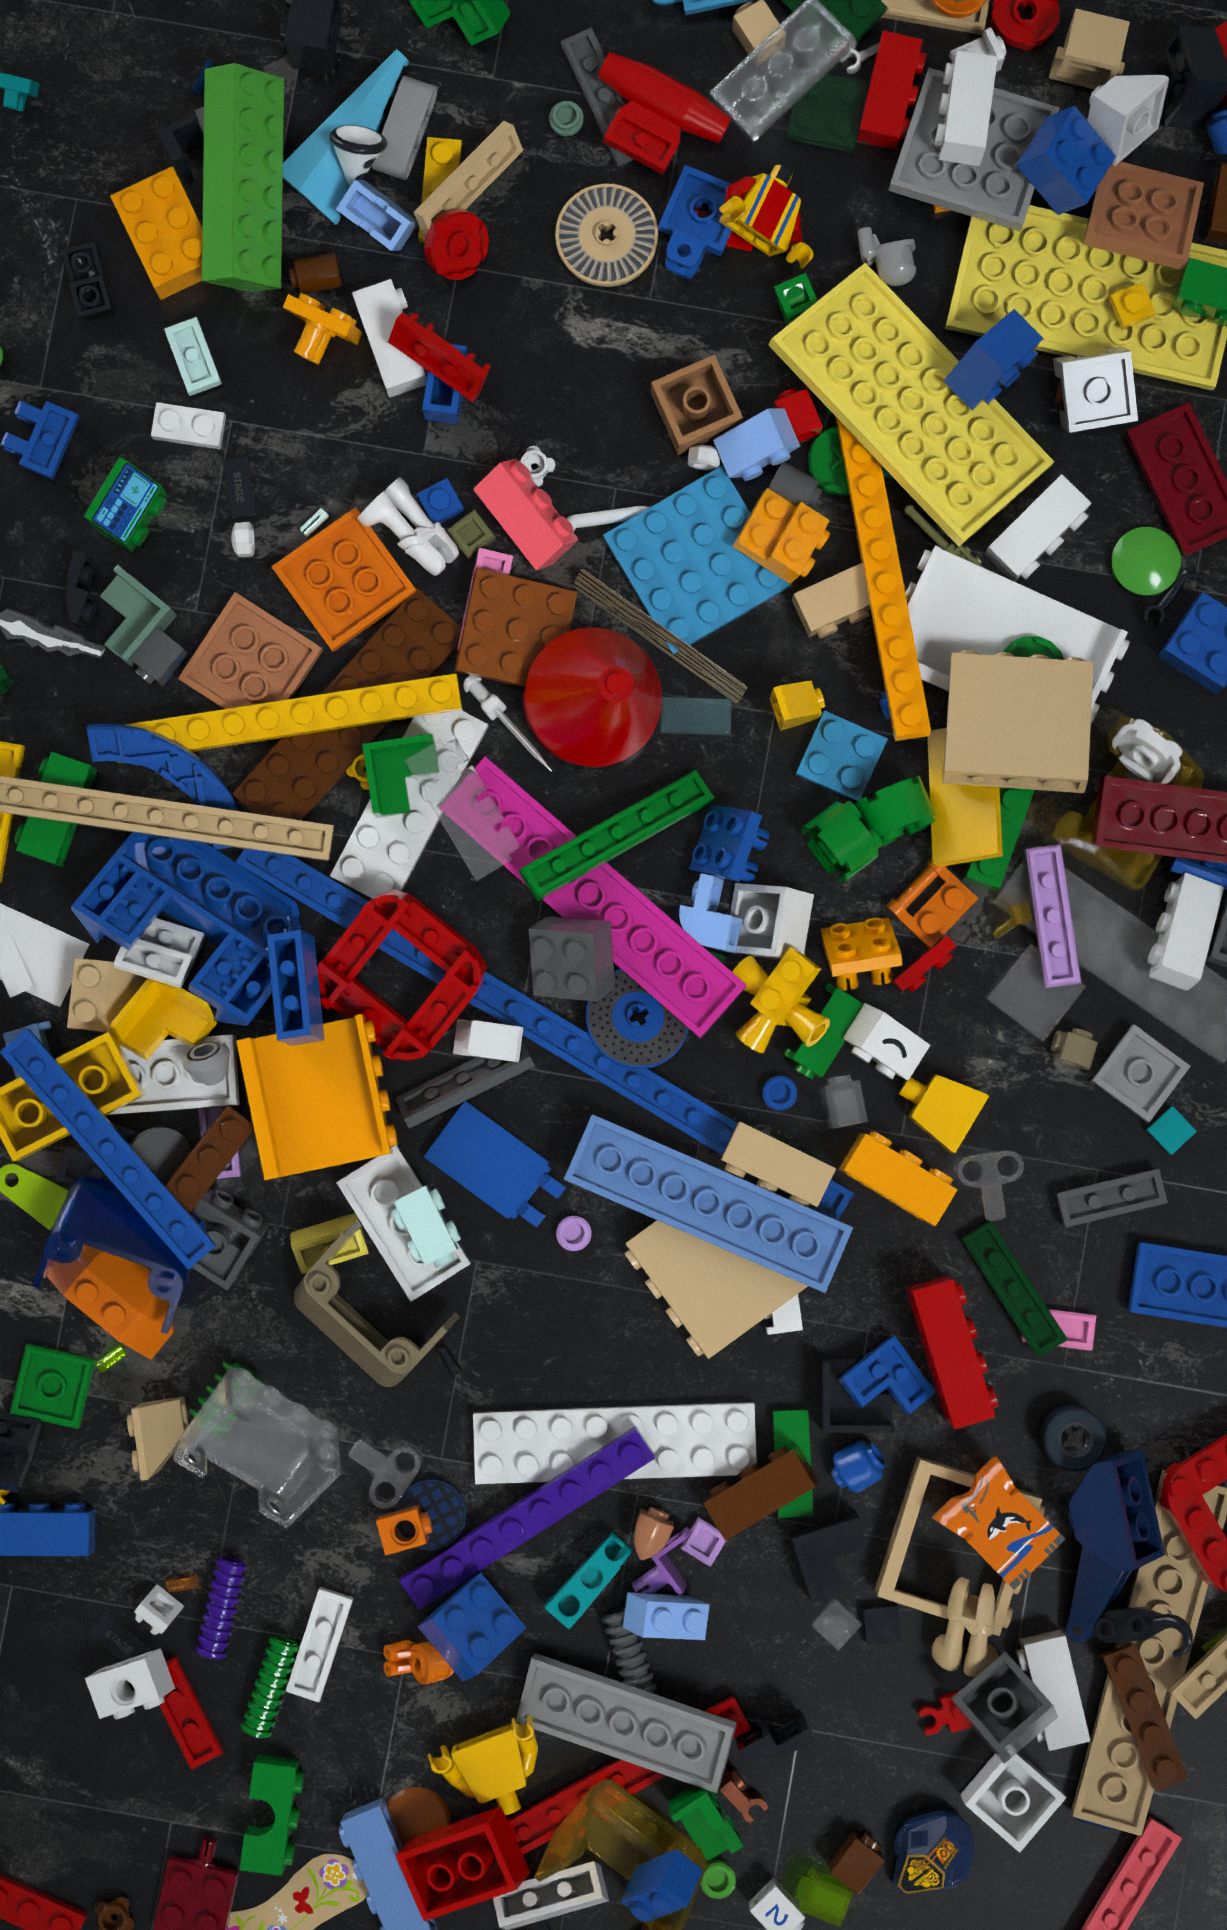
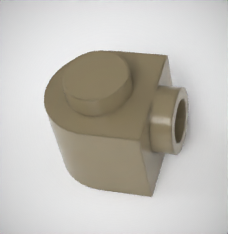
M1073 1028L1072 1033L1057 1031L1051 1045V1050L1055 1051L1053 1060L1072 1067L1090 1070L1098 1043L1092 1040V1033L1081 1029Z

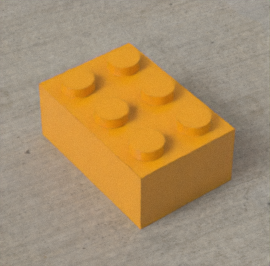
M173 166L110 195L160 300L202 281L203 228Z
M871 1131L869 1135L859 1134L839 1170L923 1222L936 1226L957 1192V1189L950 1185L953 1179L937 1169L931 1168L928 1172L921 1168L920 1165L923 1161L906 1150H900L897 1153L890 1149L892 1141L875 1131Z

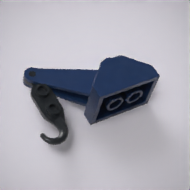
M1143 1449L1124 1451L1094 1463L1069 1502V1523L1074 1529L1076 1540L1083 1546L1066 1633L1069 1639L1075 1643H1083L1093 1638L1094 1635L1106 1643H1121L1148 1640L1164 1629L1174 1628L1181 1633L1183 1643L1179 1649L1173 1651V1656H1184L1190 1651L1193 1644V1633L1191 1627L1183 1618L1173 1614H1162L1146 1607L1110 1609L1132 1570H1136L1165 1555Z

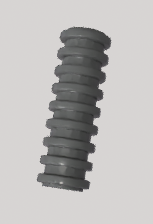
M625 1607L606 1613L602 1617V1621L608 1625L605 1631L611 1635L609 1643L615 1647L612 1650L613 1655L618 1656L615 1662L617 1666H621L619 1674L625 1678L622 1683L659 1696V1693L654 1691L657 1688L656 1683L651 1682L653 1674L647 1670L650 1667L649 1662L644 1660L647 1656L646 1652L641 1651L640 1648L643 1646L642 1640L637 1639L638 1635L623 1629Z

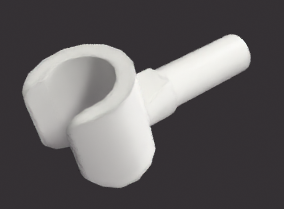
M880 42L860 52L854 49L845 50L840 56L841 62H844L847 58L857 60L854 65L846 69L847 73L854 74L858 72L861 62L877 54Z

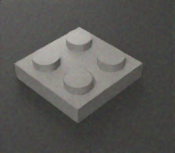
M1133 1024L1090 1081L1145 1122H1150L1190 1068V1065Z

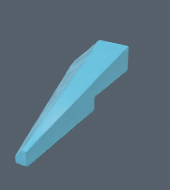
M397 49L283 163L284 181L335 225L341 218L336 208L350 186L346 181L334 145L330 141V132L337 127L346 125L362 126L379 131L384 120L383 112L390 97H394L396 93V82L403 66L407 67L409 63L408 59Z

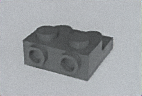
M209 1189L197 1203L191 1216L217 1245L194 1264L192 1268L228 1291L248 1258L253 1254L268 1226L262 1223L263 1217L253 1209L242 1210L234 1205L233 1197L226 1191L215 1190L214 1192ZM170 1249L169 1253L178 1258Z

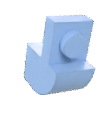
M700 874V879L695 882L692 890L693 908L680 905L679 917L682 928L700 945L735 953L743 919L717 913L724 880L715 876Z

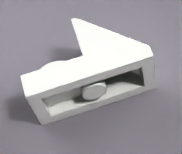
M457 1019L453 1054L519 1062L523 1027Z

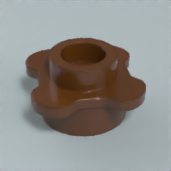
M120 1896L116 1901L110 1903L101 1901L97 1904L95 1914L99 1916V1930H132L134 1919L129 1915L128 1907L130 1902L126 1897ZM117 1914L118 1919L113 1920L111 1915Z

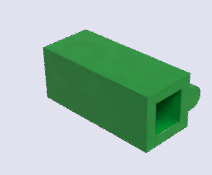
M829 983L823 989L829 992L831 996L819 1013L830 1019V1025L826 1033L817 1043L810 1047H807L802 1041L796 1052L788 1048L783 1052L785 1056L797 1063L794 1070L812 1080L814 1075L819 1078L824 1076L845 1042L843 1039L844 1035L864 1005Z

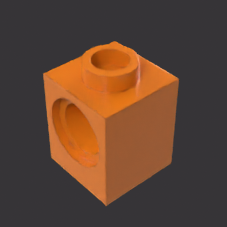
M420 1505L379 1516L376 1520L385 1556L427 1544L429 1540L428 1534L433 1532L428 1512L422 1513ZM402 1520L412 1522L416 1530L415 1535L409 1538L402 1537L397 1532V1523Z

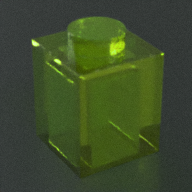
M811 1868L807 1878L801 1877L795 1897L799 1898L798 1903L801 1912L841 1927L853 1895V1890L839 1879Z

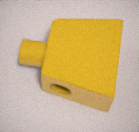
M932 1075L926 1086L910 1077L909 1080L904 1082L898 1093L915 1104L908 1117L950 1153H956L989 1095L939 1075Z

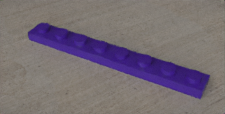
M634 1426L402 1575L400 1583L420 1610L656 1458L655 1453L637 1426Z

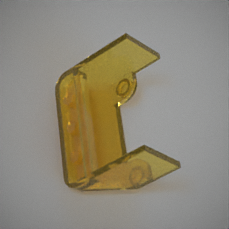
M604 1780L596 1784L554 1831L534 1878L540 1882L572 1865L573 1861L579 1859L587 1848L630 1881L637 1865L678 1849L703 1869L690 1903L686 1908L651 1922H642L650 1927L649 1930H683L706 1870V1859L702 1850L616 1782Z

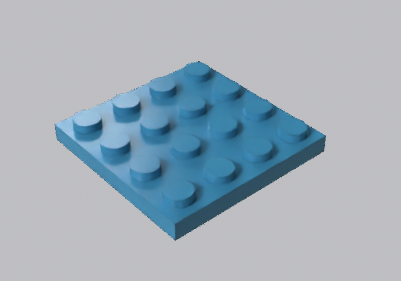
M723 466L713 470L603 535V539L649 617L688 645L696 643L792 586V583L789 584L732 547L750 516V512ZM666 641L672 655L679 651Z

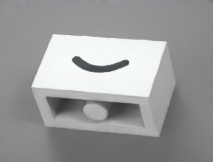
M866 1003L843 1037L845 1041L854 1046L851 1053L867 1063L871 1059L877 1062L875 1069L890 1079H893L896 1074L909 1080L930 1047V1044L885 1012Z

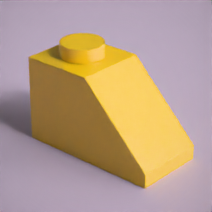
M812 681L774 687L769 698L780 731L820 719L822 715L821 709L825 708L820 688L814 689Z

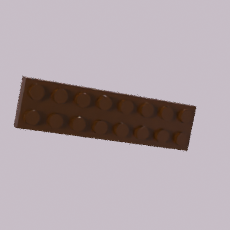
M416 588L417 591L401 604L322 694L430 678L457 649L462 627ZM392 721L283 737L232 795L254 814L304 821L346 774V770L352 765L355 758L363 752L362 744L374 742Z

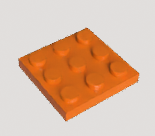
M357 507L350 510L272 566L274 572L332 652H335L401 605L409 596L417 591L370 526L362 525L357 519L361 514Z

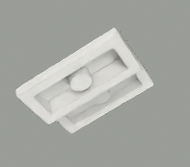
M155 918L130 951L122 946L120 947L113 967L181 988L205 940V933Z

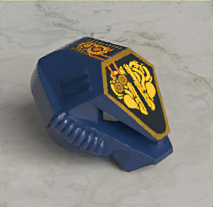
M932 1811L907 1819L895 1838L894 1852L897 1855V1860L892 1865L891 1883L904 1895L929 1890H947L958 1886L965 1880L967 1881L975 1848L974 1835L969 1824L958 1814L948 1811Z

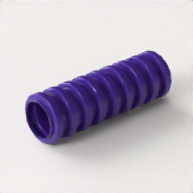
M221 1557L216 1560V1564L219 1567L213 1572L216 1579L211 1581L213 1591L208 1593V1597L211 1600L206 1603L205 1607L208 1609V1612L203 1615V1619L206 1621L200 1627L203 1634L198 1636L200 1645H197L195 1651L200 1656L220 1660L227 1655L224 1648L229 1646L230 1641L227 1640V1636L232 1634V1630L229 1627L235 1622L232 1615L237 1613V1608L234 1606L239 1603L240 1598L237 1594L243 1588L240 1585V1582H243L245 1579L242 1572L246 1571L248 1567L244 1561L230 1557Z

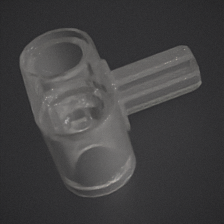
M1000 1150L966 1155L958 1159L954 1165L955 1179L964 1186L981 1188L986 1220L993 1221L1005 1218L1006 1211L1002 1185L1015 1181L1022 1175L1024 1163L1020 1155L1014 1151ZM1004 1156L1010 1157L1014 1162V1170L1008 1176L1001 1175L997 1168L999 1160ZM969 1161L976 1162L980 1168L979 1176L973 1181H968L962 1173L964 1165Z
M359 1439L349 1452L350 1458L375 1474L374 1481L369 1489V1497L371 1502L381 1509L393 1507L399 1501L423 1463L421 1450L411 1443L399 1445L387 1457ZM402 1452L412 1454L415 1459V1467L410 1470L400 1468L397 1464V1455ZM381 1482L391 1483L395 1488V1496L391 1499L381 1498L377 1492L378 1484Z

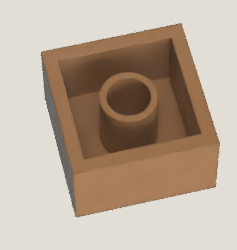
M715 355L651 382L652 398L678 455L689 451V448L692 446L708 443L742 424L743 416Z

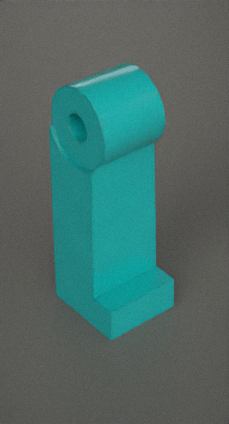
M611 1532L563 1586L544 1604V1608L570 1630L620 1570V1566L633 1549L614 1532Z

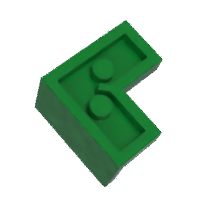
M409 0L426 29L454 17L471 46L498 34L510 16V11L503 0Z
M433 734L362 744L374 816L381 818L411 813L406 778L440 773Z
M691 1785L669 1799L670 1817L673 1822L681 1820L706 1861H710L727 1849L733 1854L744 1847L742 1836L714 1792Z

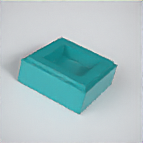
M1173 1106L1165 1110L1145 1129L1168 1155L1174 1154L1197 1132Z

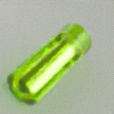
M121 1345L117 1346L97 1361L95 1366L103 1373L126 1355L125 1349Z

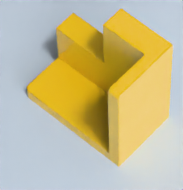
M148 978L111 1022L110 1026L122 1047L148 1061L168 1035L193 1047L203 1042L217 1022L214 1021V1015L206 1001L183 988H177Z

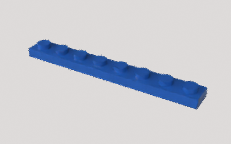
M30 1029L24 1030L0 1051L8 1063L187 1269H190L217 1245Z

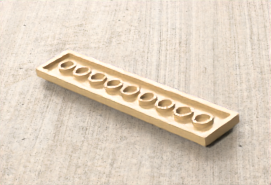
M1162 1469L1154 1505L1165 1555L1135 1570L1125 1608L1146 1607L1162 1614L1178 1615L1191 1627L1194 1640L1208 1584L1199 1576L1198 1573L1201 1570L1170 1515L1161 1509L1158 1498H1162V1484L1167 1475L1165 1473L1166 1470ZM1218 1485L1202 1496L1223 1531L1227 1516V1487ZM1174 1628L1164 1629L1148 1640L1132 1641L1137 1644L1169 1730L1178 1700L1168 1690L1184 1676L1191 1652L1190 1649L1184 1656H1173V1651L1179 1649L1183 1643L1181 1633ZM1131 1642L1116 1643L1114 1649L1129 1644ZM1107 1674L1072 1805L1071 1815L1079 1819L1142 1836L1154 1790L1109 1674Z

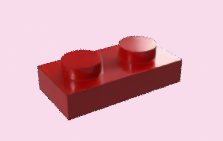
M948 935L945 936L891 982L899 993L906 988L912 993L927 980L923 975L932 966L939 970L953 958L950 951L956 945Z

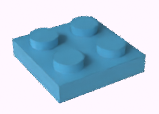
M824 710L795 775L857 802L861 800L887 742V738Z

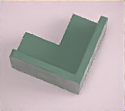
M117 565L113 569L117 576L100 597L126 619L104 645L134 668L136 664L131 660L132 656L157 627L164 632L177 615L168 605Z

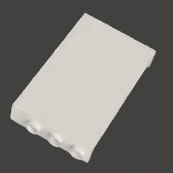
M936 545L932 552L925 549L917 566V569L923 571L917 584L910 582L905 593L921 679L949 691V666L952 652L958 653L962 650H973L983 655H994L1002 652L1012 641L1022 637L1039 636L1051 641L1061 651L1064 659L1079 657L1085 661L1094 662L1091 706L1092 723L1100 706L1095 703L1100 690L1106 692L1113 680L1115 673L1111 672L1110 669L1115 659L1122 660L1130 641L1125 639L1128 632L951 554Z

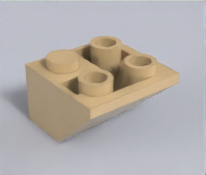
M185 1396L143 1402L131 1409L132 1415L127 1417L128 1432L130 1437L135 1436L137 1449L132 1452V1464L134 1472H140L141 1481L148 1480L158 1473L189 1433Z

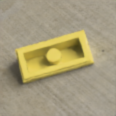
M356 1213L297 1230L290 1234L291 1247L301 1274L307 1273L344 1231L356 1221L360 1223ZM362 1228L329 1262L330 1265L369 1254Z

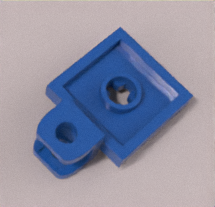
M687 165L684 166L658 226V231L671 236L666 251L665 268L667 271L690 279L698 271L705 255V250L722 256L732 230L719 222L723 214L719 208L724 204L725 190L731 183ZM703 204L709 205L708 211L712 214L709 217L700 218L693 209L695 207L701 208Z

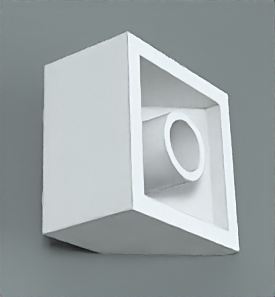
M1114 76L1105 85H1099L1092 92L1089 99V104L1091 105L1087 121L1115 154L1116 158L1112 165L1116 166L1159 128L1169 82L1167 76Z
M735 883L730 915L743 919L735 954L780 961L790 947L796 948L804 954L814 894L788 887Z

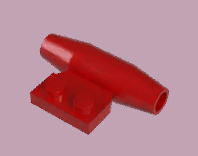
M609 52L599 71L598 78L629 102L618 109L602 142L662 175L679 146L680 130L720 143L732 119L698 91L639 61Z

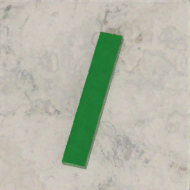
M694 770L520 868L519 874L536 900L539 901L712 803L715 797L698 772Z

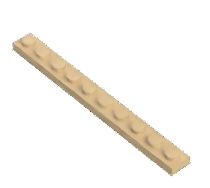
M0 776V813L329 861L334 825Z

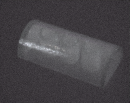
M806 0L709 93L719 107L732 118L731 121L754 143L857 46V41L819 1Z

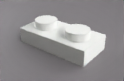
M156 402L151 437L154 440L221 449L226 415L224 412Z

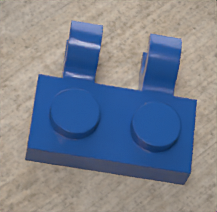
M19 401L14 414L18 415V419L35 425L29 441H25L6 432L0 445L4 447V450L22 456L19 462L21 467L53 480L80 417L78 414L48 401L45 402L42 410Z

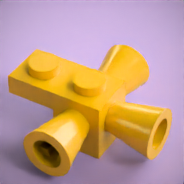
M793 947L788 949L770 976L767 975L753 956L744 958L732 973L747 985L744 990L755 996L750 1004L758 1012L735 1035L745 1045L762 1054L765 1052L776 1025L792 1027L807 1047L817 1043L826 1033L830 1025V1019L806 1007L811 998L804 992L821 968Z

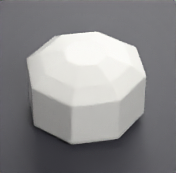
M709 445L690 447L687 465L695 469L707 471L719 468L720 456L717 448Z
M250 522L235 523L233 527L231 541L234 552L238 557H251L254 555L255 537L253 525Z

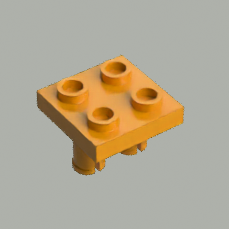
M300 293L298 298L288 294L283 305L284 309L303 319V322L306 323L294 352L319 365L331 337L335 338V335L358 345L363 334L362 331L355 327L357 321L352 319L351 316L335 308H332L330 313L325 312L326 306L303 293Z
M889 917L882 919L870 918L864 922L852 924L838 923L831 927L820 929L821 940L832 977L836 976V987L842 991L847 990L846 979L850 983L851 990L857 988L859 984L857 973L865 971L871 972L870 980L873 984L882 985L881 973L884 976L885 984H888L893 980L891 967L902 965L901 951Z

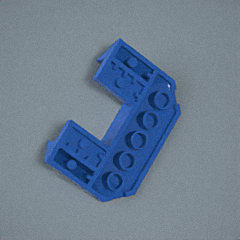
M135 832L131 833L71 906V910L97 944L106 935L128 951H130L161 911H164L186 927L205 933V939L218 948L191 981L188 990L217 1009L214 1021L245 1026L249 1025L272 994L267 935L301 930L297 902L218 850H214L209 844Z

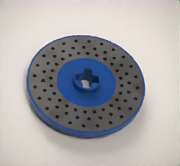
M622 969L614 971L615 988L598 1002H587L585 1023L593 1045L605 1058L622 1067L648 1069L665 1063L679 1051L687 1037L689 1028ZM635 1010L637 1014L644 1013L643 1025H640L638 1021H630L633 1014L632 1011Z

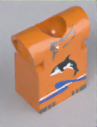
M996 1455L975 1474L969 1492L952 1497L932 1516L934 1520L964 1538L1014 1590L1065 1540L1048 1520L1016 1489Z

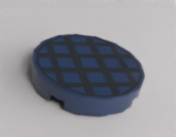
M427 1478L415 1482L404 1491L397 1505V1511L420 1505L422 1513L428 1512L433 1532L428 1534L429 1540L427 1544L417 1546L418 1548L438 1550L449 1546L460 1536L466 1523L467 1508L463 1496L454 1485L443 1480ZM408 1520L398 1522L400 1533L405 1538L415 1535L416 1530L412 1522Z

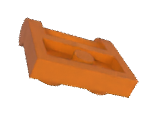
M932 857L925 863L927 867L896 900L892 898L885 905L886 909L928 949H931L978 900V897L956 878L946 866L937 867L933 865ZM936 877L941 879L944 884L912 917L905 909Z

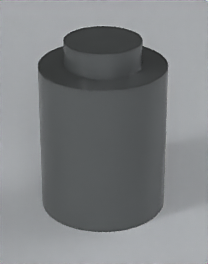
M785 462L781 463L769 486L770 490L793 505L797 506L800 502H803L811 508L815 507L823 491L817 487L820 480Z

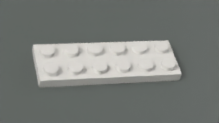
M462 710L413 717L403 738L432 733L435 738L440 773L406 778L411 813L376 818L372 811L370 799L330 877L371 899L392 889L402 892L443 814L439 808L455 791L489 725Z

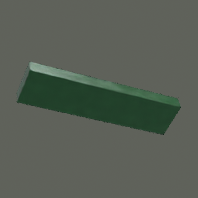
M991 1220L961 1238L964 1246L1037 1359L1068 1340Z

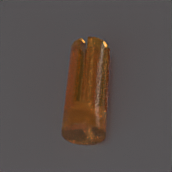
M196 1575L168 1580L167 1590L169 1593L199 1588V1577Z

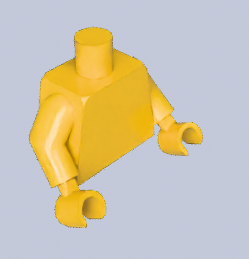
M527 1715L528 1722L524 1725L517 1724L515 1718H512V1723L454 1745L451 1751L452 1758L447 1746L442 1745L440 1748L443 1756L433 1758L430 1753L427 1755L432 1770L435 1773H441L452 1786L467 1797H475L480 1804L495 1799L498 1807L502 1806L505 1815L521 1809L515 1790L527 1785V1777L534 1772L538 1752L532 1716Z

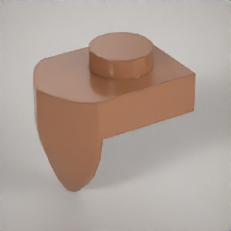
M650 1506L648 1511L641 1508L635 1521L634 1545L640 1560L651 1558L663 1549L674 1528L673 1521L668 1520L670 1514Z

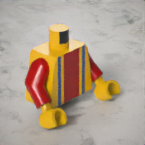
M775 165L770 176L764 173L753 177L745 176L728 186L725 190L724 204L719 208L723 213L719 222L768 256L780 254L788 250L789 253L786 256V261L793 263L797 259L800 263V268L803 269L813 258L814 254L812 249L803 242L801 234L800 197L787 189L793 173L782 165Z

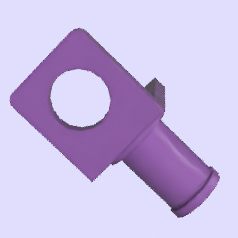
M688 1526L669 1538L664 1548L651 1557L656 1566L632 1581L635 1592L641 1589V1593L654 1594L669 1584L679 1596L684 1593L687 1583L666 1553L687 1539L690 1533Z

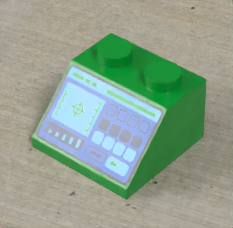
M119 457L85 513L84 518L96 532L132 552L136 545L141 546L149 533L147 526L153 516L158 517L163 511L167 502L165 498L167 493L160 484L128 461Z

